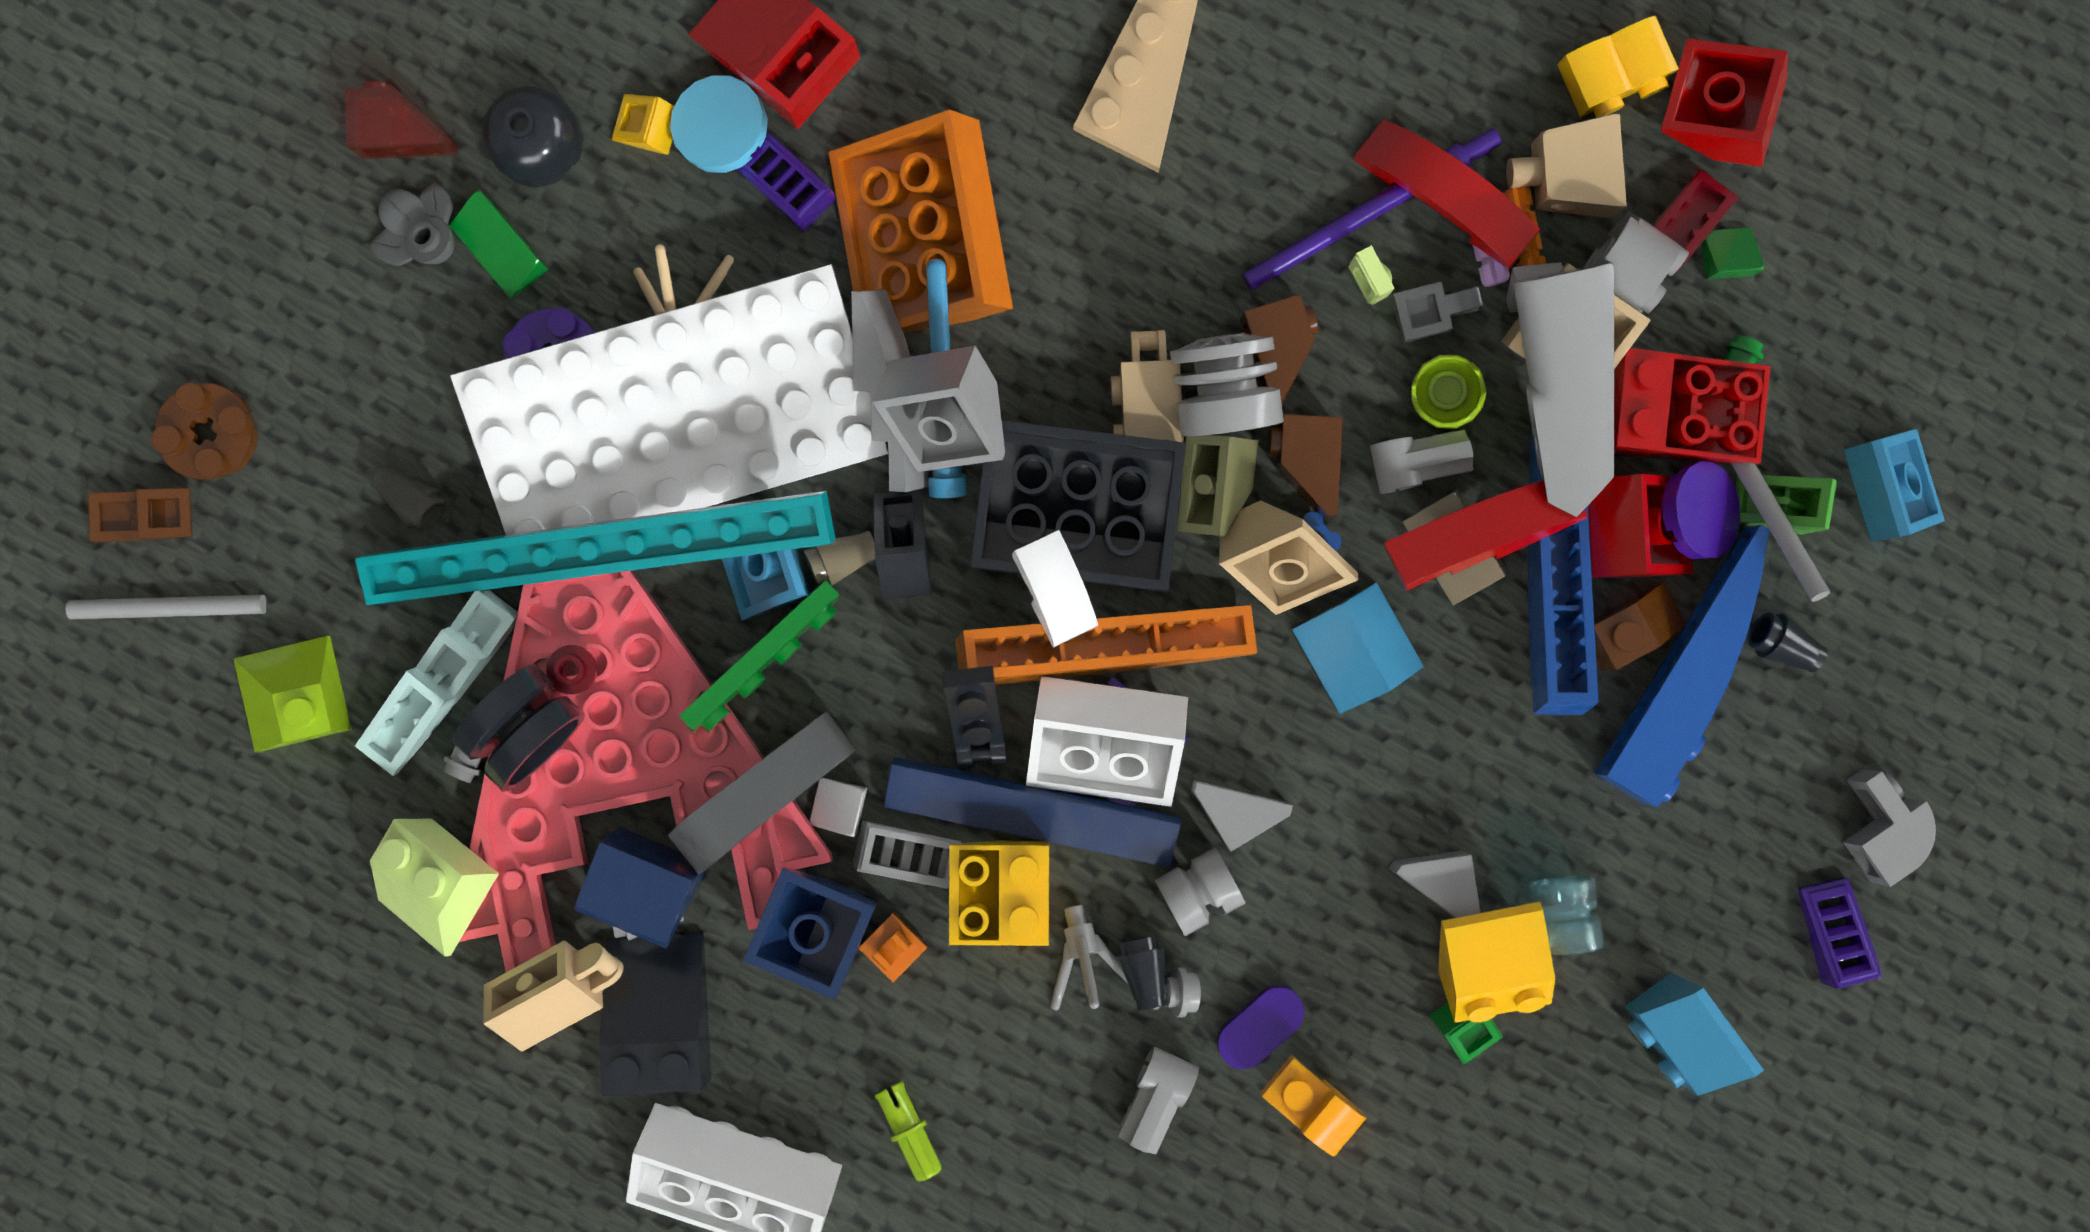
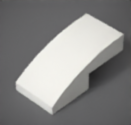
M1059 530L1013 552L1012 557L1034 599L1031 605L1053 648L1098 626L1081 576Z

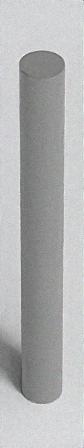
M1731 463L1810 600L1814 602L1826 597L1830 593L1829 588L1756 464Z
M265 595L69 600L66 603L65 610L69 619L265 614L266 597Z

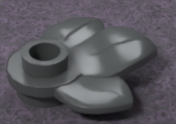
M433 182L426 187L419 198L411 192L402 189L391 190L382 196L378 210L380 221L386 228L369 243L370 250L377 258L390 265L401 266L412 260H416L421 264H440L451 256L455 247V240L448 222L453 210V202L449 193L442 186Z

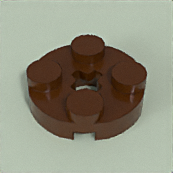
M185 383L161 407L156 419L155 430L152 434V445L156 451L161 453L165 462L176 472L186 477L207 481L232 475L240 471L248 463L255 451L258 433L257 427H254V418L250 413L252 410L247 401L239 394L216 384ZM209 419H212L214 422L211 429L217 433L214 441L205 439L200 444L198 442L199 434L196 432V429L200 423L206 424Z

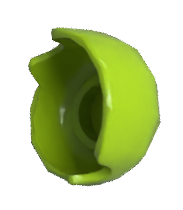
M1438 355L1422 364L1412 381L1411 398L1416 412L1423 420L1436 428L1455 429L1471 422L1481 411L1486 398V387L1480 369L1473 362L1460 355Z

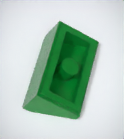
M480 189L469 198L449 225L511 300L549 270L490 198Z

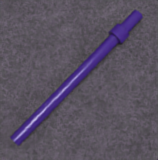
M1491 128L1462 146L1456 143L1444 151L1471 168V162L1500 146L1501 139L1497 131ZM1395 184L1244 272L1242 277L1252 291L1414 195L1398 184Z

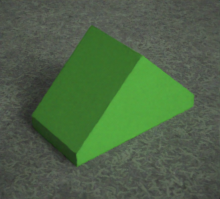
M1737 475L1735 488L1740 501V524L1751 526L1763 525L1768 528ZM1762 475L1796 534L1803 535L1829 530L1837 480L1831 478Z

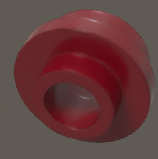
M567 645L557 649L550 656L546 666V674L553 681V688L564 694H579L586 691L594 683L597 676V664L595 658L587 649L576 645ZM570 660L574 661L578 666V674L573 679L566 678L563 673L564 664Z

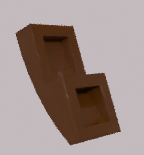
M190 488L136 489V492L88 493L90 541L93 543L193 537Z

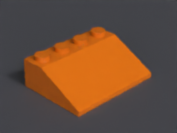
M946 110L828 152L853 291L886 290L903 333L930 329L926 267L932 259H940L946 265L949 325L974 321L1013 309L978 119L952 110Z

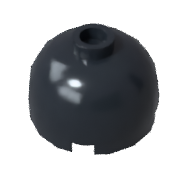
M533 86L509 89L496 98L484 116L481 132L485 151L498 171L519 185L536 188L555 184L564 178L562 175L567 173L572 165L575 166L580 159L584 140L580 121L566 101L544 88Z

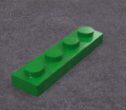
M825 580L679 715L682 723L693 734L702 727L707 732L714 729L730 713L724 707L738 693L744 699L748 697L765 681L766 678L761 672L770 663L776 660L782 665L802 646L797 640L799 636L810 626L816 632L819 631L836 615L838 611L833 605L837 602L839 593Z

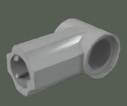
M1465 430L1437 434L1413 440V437L1398 438L1370 446L1380 494L1396 492L1395 489H1399V491L1423 485V481L1473 471L1474 455L1471 441L1468 439Z
M1153 1046L1145 1060L1149 1062V1065L1143 1064L1136 1082L1138 1089L1117 1134L1119 1138L1130 1146L1145 1153L1149 1152L1156 1155L1178 1106L1183 1107L1191 1094L1198 1076L1199 1067Z

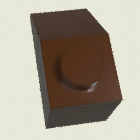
M1301 294L1244 311L1240 318L1243 333L1261 337L1273 336L1275 349L1253 353L1254 363L1276 361L1277 370L1257 378L1260 387L1280 389L1281 403L1315 342L1313 335L1319 332L1314 310L1311 305L1304 307Z
M1284 414V422L1278 423V427H1270L1268 455L1276 456V469L1314 512L1320 513L1323 519H1332L1338 516L1343 418Z
M1664 582L1594 618L1596 664L1599 670H1618L1660 647L1687 625Z

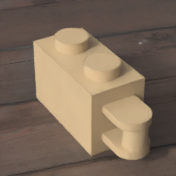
M1165 330L1130 332L1131 362H1121L1120 376H1111L1112 406L1121 405L1122 424L1113 425V434L1184 442V436H1181L1177 403L1182 401L1181 385L1174 384L1173 378L1174 375L1181 374L1180 364H1172L1171 360H1167ZM1157 350L1158 361H1140V351Z
M564 940L484 984L483 1024L520 1051H524L602 1009V990L611 986L620 978L623 972V963L609 954L598 943H592L578 951Z

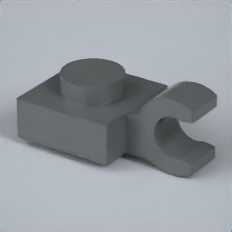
M1442 282L1397 292L1392 295L1403 343L1450 332L1453 329L1452 316L1477 312L1479 307L1483 306L1479 287L1445 295Z

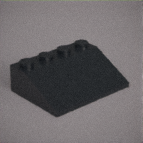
M1002 420L1005 455L1003 460L983 463L971 568L1021 575L1012 557L1013 552L1059 530L1083 583L1167 592L1169 589L1186 443Z

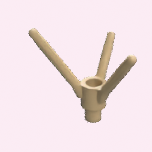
M661 244L655 247L665 309L643 270L638 267L633 271L655 316L676 310L665 247ZM731 255L725 256L695 304L711 300L734 262V258Z

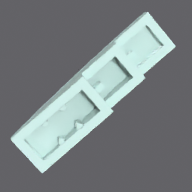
M489 589L474 591L452 625L442 629L417 666L405 672L355 747L392 776L398 774L435 731L515 627L518 612Z

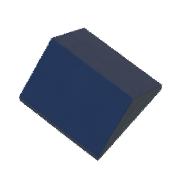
M618 827L599 842L576 901L575 911L667 948L707 869L698 875L681 852Z

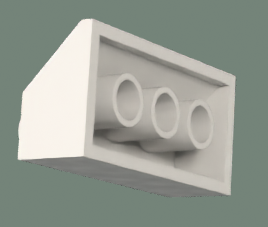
M655 1103L632 1155L626 1202L713 1232H821L842 1165L832 1162L827 1156L820 1153H805L787 1147L775 1138H760L739 1131L734 1125L727 1122H712L694 1116L682 1107H667Z

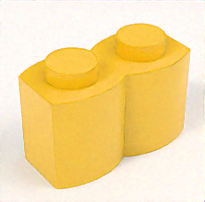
M1656 16L1636 22L1610 36L1584 45L1566 54L1557 64L1579 116L1582 117L1594 112L1596 118L1607 116L1621 109L1624 106L1622 99L1639 93L1640 98L1645 99L1661 92L1669 86L1667 79L1679 69Z

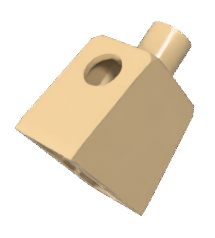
M1612 114L1543 131L1531 143L1532 157L1508 159L1506 167L1508 187H1534L1536 210L1607 218L1614 217L1627 206L1620 114Z

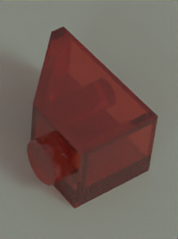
M367 81L362 83V88L345 89L346 145L362 159L458 155V145L390 83Z

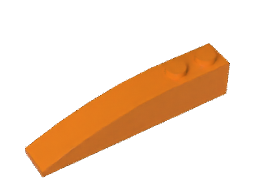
M1251 605L1098 618L1097 627L1054 648L1041 624L963 630L955 639L958 670L993 666L996 685L1040 681L1041 676L1061 679L1204 662L1257 653Z

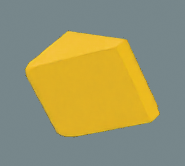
M624 94L612 140L660 154H669L673 140L670 125L674 106L660 97Z

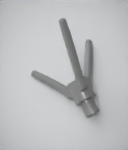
M1083 905L1064 909L1068 928L1064 929L1067 942L1064 944L1063 959L1050 1004L1052 1010L1060 1008L1074 959L1079 958L1089 1006L1092 1009L1099 1007V1000L1090 955L1098 953L1127 983L1118 958L1106 947L1099 935H1095L1093 924L1086 921Z

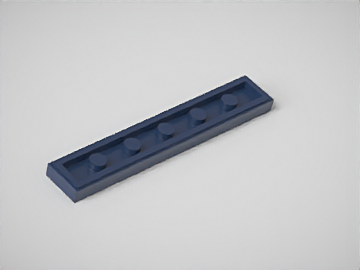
M894 757L891 764L884 808L1171 867L1181 824V817L1045 788L1026 786V784Z

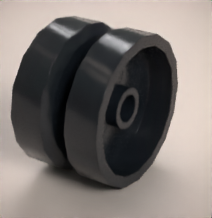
M534 664L518 670L492 690L466 716L452 736V742L470 760L490 755L486 762L485 775L502 792L509 791L538 770L567 742L584 720L585 713L568 696H561L548 701L551 696L553 681Z

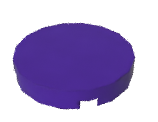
M1698 461L1686 463L1679 467L1681 468L1679 473L1672 474L1666 483L1662 499L1663 522L1667 531L1674 532V536L1678 541L1672 543L1679 552L1690 559L1717 558L1730 549L1737 537L1740 524V501L1737 491L1727 472L1714 462Z

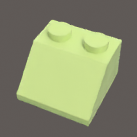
M394 819L370 859L378 900L444 956L452 955L499 875L496 870L433 819Z

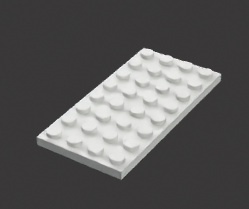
M832 264L451 375L506 535L705 508L889 454L886 442L871 441L870 392L854 391L852 329Z

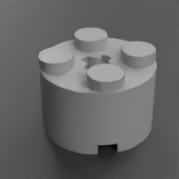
M1628 212L1607 234L1610 238L1601 249H1595L1582 269L1607 263L1612 264L1614 267V295L1640 313L1644 311L1649 314L1666 293L1667 289L1660 284L1667 274L1672 276L1681 267L1689 252L1642 218Z

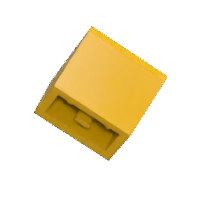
M998 840L949 845V945L1049 946V842Z

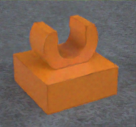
M893 912L858 949L894 983L928 948V944Z

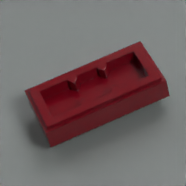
M1700 168L1652 226L1689 252L1686 260L1681 265L1682 267L1739 196Z

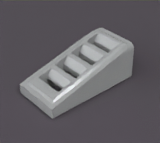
M862 820L852 868L858 872L949 889V845L960 844L961 841ZM876 835L884 836L878 863L870 862ZM895 839L904 840L898 867L890 866ZM915 843L923 844L918 871L910 870ZM934 846L943 848L937 876L929 874Z

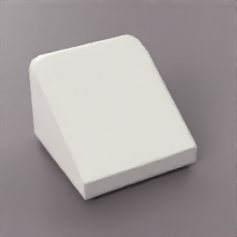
M822 777L819 780L812 809L811 825L855 837L858 832L868 788Z

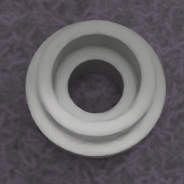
M1174 968L1170 977L1165 978L1167 1005L1164 1006L1170 1007L1174 1017H1185L1188 1012L1195 1013L1199 1008L1201 998L1200 981L1196 973H1187L1185 968Z

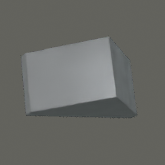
M1196 780L1192 782L1191 790L1226 848L1231 852L1289 817L1292 812L1293 805L1286 802Z
M1456 851L1395 860L1388 868L1454 918L1481 913L1472 855L1469 853Z

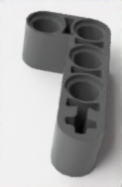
M825 712L685 818L668 837L699 875L853 754L857 748L830 714Z

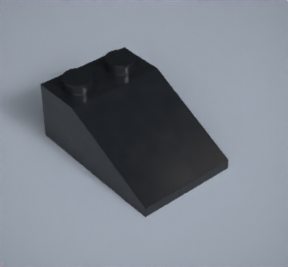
M704 933L674 934L667 948L639 937L629 941L627 937L605 939L606 951L623 963V972L614 984L602 990L603 1008L601 1009L599 1041L602 1096L702 1091L712 1079Z

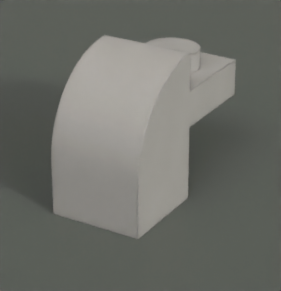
M1862 769L1847 779V782L1874 821L1843 841V843L1870 882L1891 887L1920 867L1929 856L1936 835L1935 819L1927 801L1907 798L1902 801L1901 798L1904 797V792L1892 776L1882 771Z

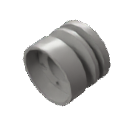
M1245 333L1197 339L1195 342L1180 349L1170 351L1172 364L1194 362L1195 368L1193 372L1174 375V384L1197 386L1198 395L1177 403L1181 436L1229 433L1284 422L1280 389L1275 387H1257L1256 377L1277 370L1276 361L1256 363L1253 361V353L1275 349L1273 336L1261 337Z

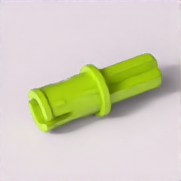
M899 1081L890 1086L898 1102L897 1106H894L886 1088L874 1096L878 1100L892 1129L891 1141L898 1142L915 1180L918 1182L925 1181L938 1174L942 1169V1165L924 1129V1126L927 1125L926 1120L919 1119L904 1087V1082Z

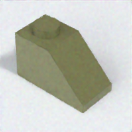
M1218 435L1186 436L1177 531L1214 536L1226 535L1253 490L1258 440Z

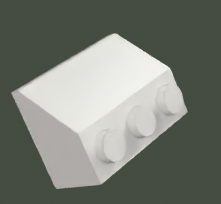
M1041 676L1026 786L1171 807L1185 742L1188 697Z

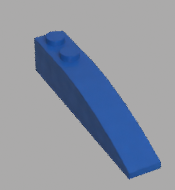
M1532 427L1529 484L1544 480L1538 467ZM1588 506L1585 508V511H1586L1587 515H1588ZM1588 516L1587 519L1528 545V612L1533 714L1583 715L1599 703Z
M1763 525L1743 529L1686 622L1687 625L1683 627L1594 773L1643 805L1659 807L1661 802L1665 803L1670 800L1679 787L1680 778L1677 776L1685 762L1693 760L1705 744L1706 737L1703 736V733L1709 725L1732 677L1750 626L1761 583L1769 529Z

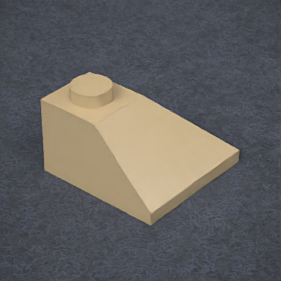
M1261 500L1241 509L1226 535L1220 536L1219 564L1275 615L1358 580V572L1303 519Z

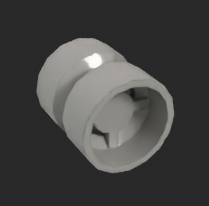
M1215 847L1193 858L1189 870L1185 871L1177 867L1154 879L1184 936L1209 924V914L1214 912L1224 916L1246 904Z

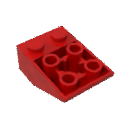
M718 0L688 34L691 39L739 80L747 83L755 94L797 130L860 59L855 39L808 0Z
M1630 348L1614 369V454L1655 459L1760 464L1771 366Z

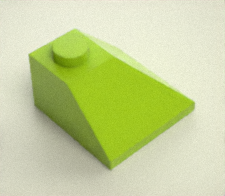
M330 636L234 658L255 753L352 730Z

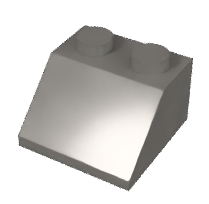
M975 345L889 361L872 403L917 472L1003 460L1005 446L997 381Z

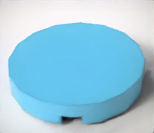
M712 75L694 82L680 95L672 110L670 130L675 146L690 163L706 172L727 173L743 167L752 159L750 155L755 152L757 147L761 148L766 138L768 118L763 102L747 83L732 76Z

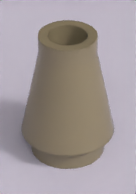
M869 531L835 538L836 540L831 544L813 546L803 551L809 571L817 587L825 580L833 586L866 563L875 559V542Z

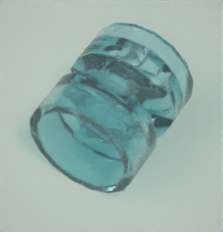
M1568 875L1539 879L1530 883L1532 903L1540 902L1543 908L1551 955L1585 953L1601 949L1605 946L1601 918L1590 913L1597 906L1598 899L1594 876Z

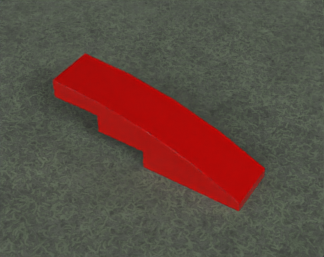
M1544 480L1478 502L1384 542V549L1405 590L1408 591L1449 571L1451 575H1454L1493 556L1496 560L1587 519L1588 515L1584 509L1575 517L1548 503Z

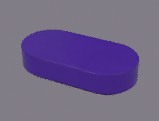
M1273 985L1262 990L1221 1027L1217 1037V1046L1224 1061L1237 1069H1249L1258 1065L1302 1024L1304 1006L1301 999L1292 989L1283 985Z

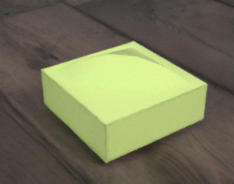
M1372 245L1356 253L1348 267L1368 304L1371 303L1373 305L1387 298L1395 289L1392 284L1391 271L1380 262Z

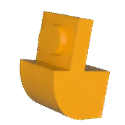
M1293 1055L1286 1060L1260 1092L1261 1096L1302 1131L1303 1135L1333 1157L1337 1155L1367 1119L1356 1105L1325 1079L1322 1081Z

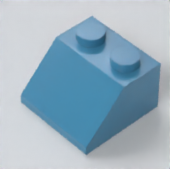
M1670 973L1625 1006L1634 1019L1628 1024L1630 1030L1645 1048L1648 1049L1650 1046H1654L1663 1059L1657 1064L1660 1071L1676 1089L1682 1085L1699 1096L1756 1077L1764 1071L1706 990L1689 980Z

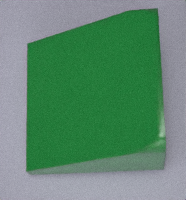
M1751 227L1712 230L1702 242L1705 280L1749 277L1764 270L1763 258Z
M1448 1003L1430 1015V1018L1463 1065L1503 1037L1493 1019L1484 1022L1466 1020L1455 1023Z

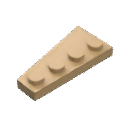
M1137 0L1074 124V131L1159 173L1198 0Z

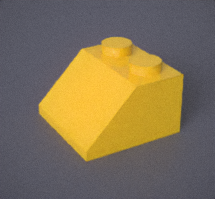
M1540 902L1441 921L1438 972L1455 1023L1466 1020L1484 1022L1492 1019L1497 1014L1513 1011L1531 1013L1540 1010L1545 1005L1552 1004L1555 974L1544 912Z

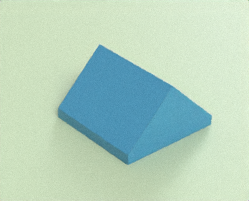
M1917 429L1844 449L1871 542L1910 535L1945 521Z
M798 549L722 558L742 621L804 601L812 593Z
M1377 583L1372 584L1292 629L1339 714L1391 691L1424 667Z

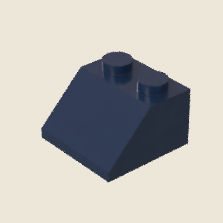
M783 867L743 961L836 1000L879 900L835 881Z

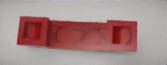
M1383 120L1353 157V160L1390 187L1397 183L1471 235L1469 241L1471 244L1508 270L1540 231V228L1517 205L1474 170L1433 143L1391 122Z

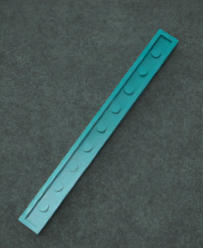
M827 491L370 553L355 558L365 603L366 605L821 546L831 544L836 539Z

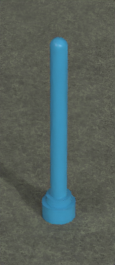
M932 259L927 264L926 273L931 353L950 350L946 265L940 259ZM961 466L932 470L933 475L928 476L929 497L955 498L968 494L967 474L962 473Z

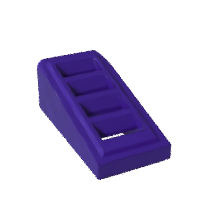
M766 132V138L761 148L758 146L755 152L750 155L752 159L743 167L736 169L802 233L836 200L834 192L768 132ZM770 148L775 155L757 173L754 172L750 167ZM783 161L788 167L769 185L764 180ZM797 174L801 179L782 197L778 191ZM808 186L811 187L814 191L795 209L791 203Z
M1843 877L1798 888L1821 983L1832 988H1843L1882 978L1878 959L1849 879ZM1834 897L1840 898L1841 905L1819 910L1818 901ZM1845 917V925L1826 929L1824 921ZM1850 937L1851 945L1833 949L1831 941ZM1855 957L1857 965L1845 968L1839 967L1838 961Z

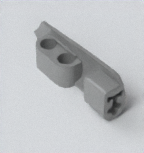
M1610 263L1582 270L1578 268L1513 282L1529 378V385H1526V393L1539 471L1544 479L1548 503L1575 517L1591 503L1614 477V267Z

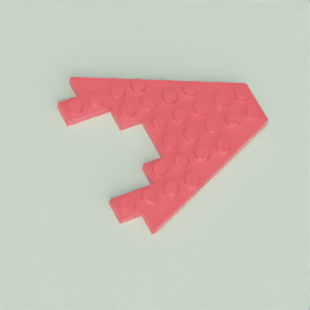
M633 570L523 585L504 680L530 664L537 665L546 674V666L550 656L557 649L567 645L583 647L593 655L597 664V676L591 687L579 694H564L552 688L548 701L553 698L568 696L585 713V716L574 734L538 770L519 785L504 792L484 775L469 849L496 870L499 875L459 942L498 934L506 972L556 945L541 874L589 863L579 818L580 815L670 796L677 827L700 806L765 758L727 704L724 707L730 713L710 732H707L702 727L693 734L682 723L679 715L713 683ZM572 660L566 662L563 666V673L566 678L573 679L578 674V666ZM795 800L786 805L731 849L748 930L757 928L783 867L796 870L833 861L831 851Z

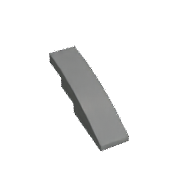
M886 290L851 291L854 391L870 392L871 441L888 442L889 491L909 492L928 487L930 470L917 472L872 403L889 361L911 357L904 333Z

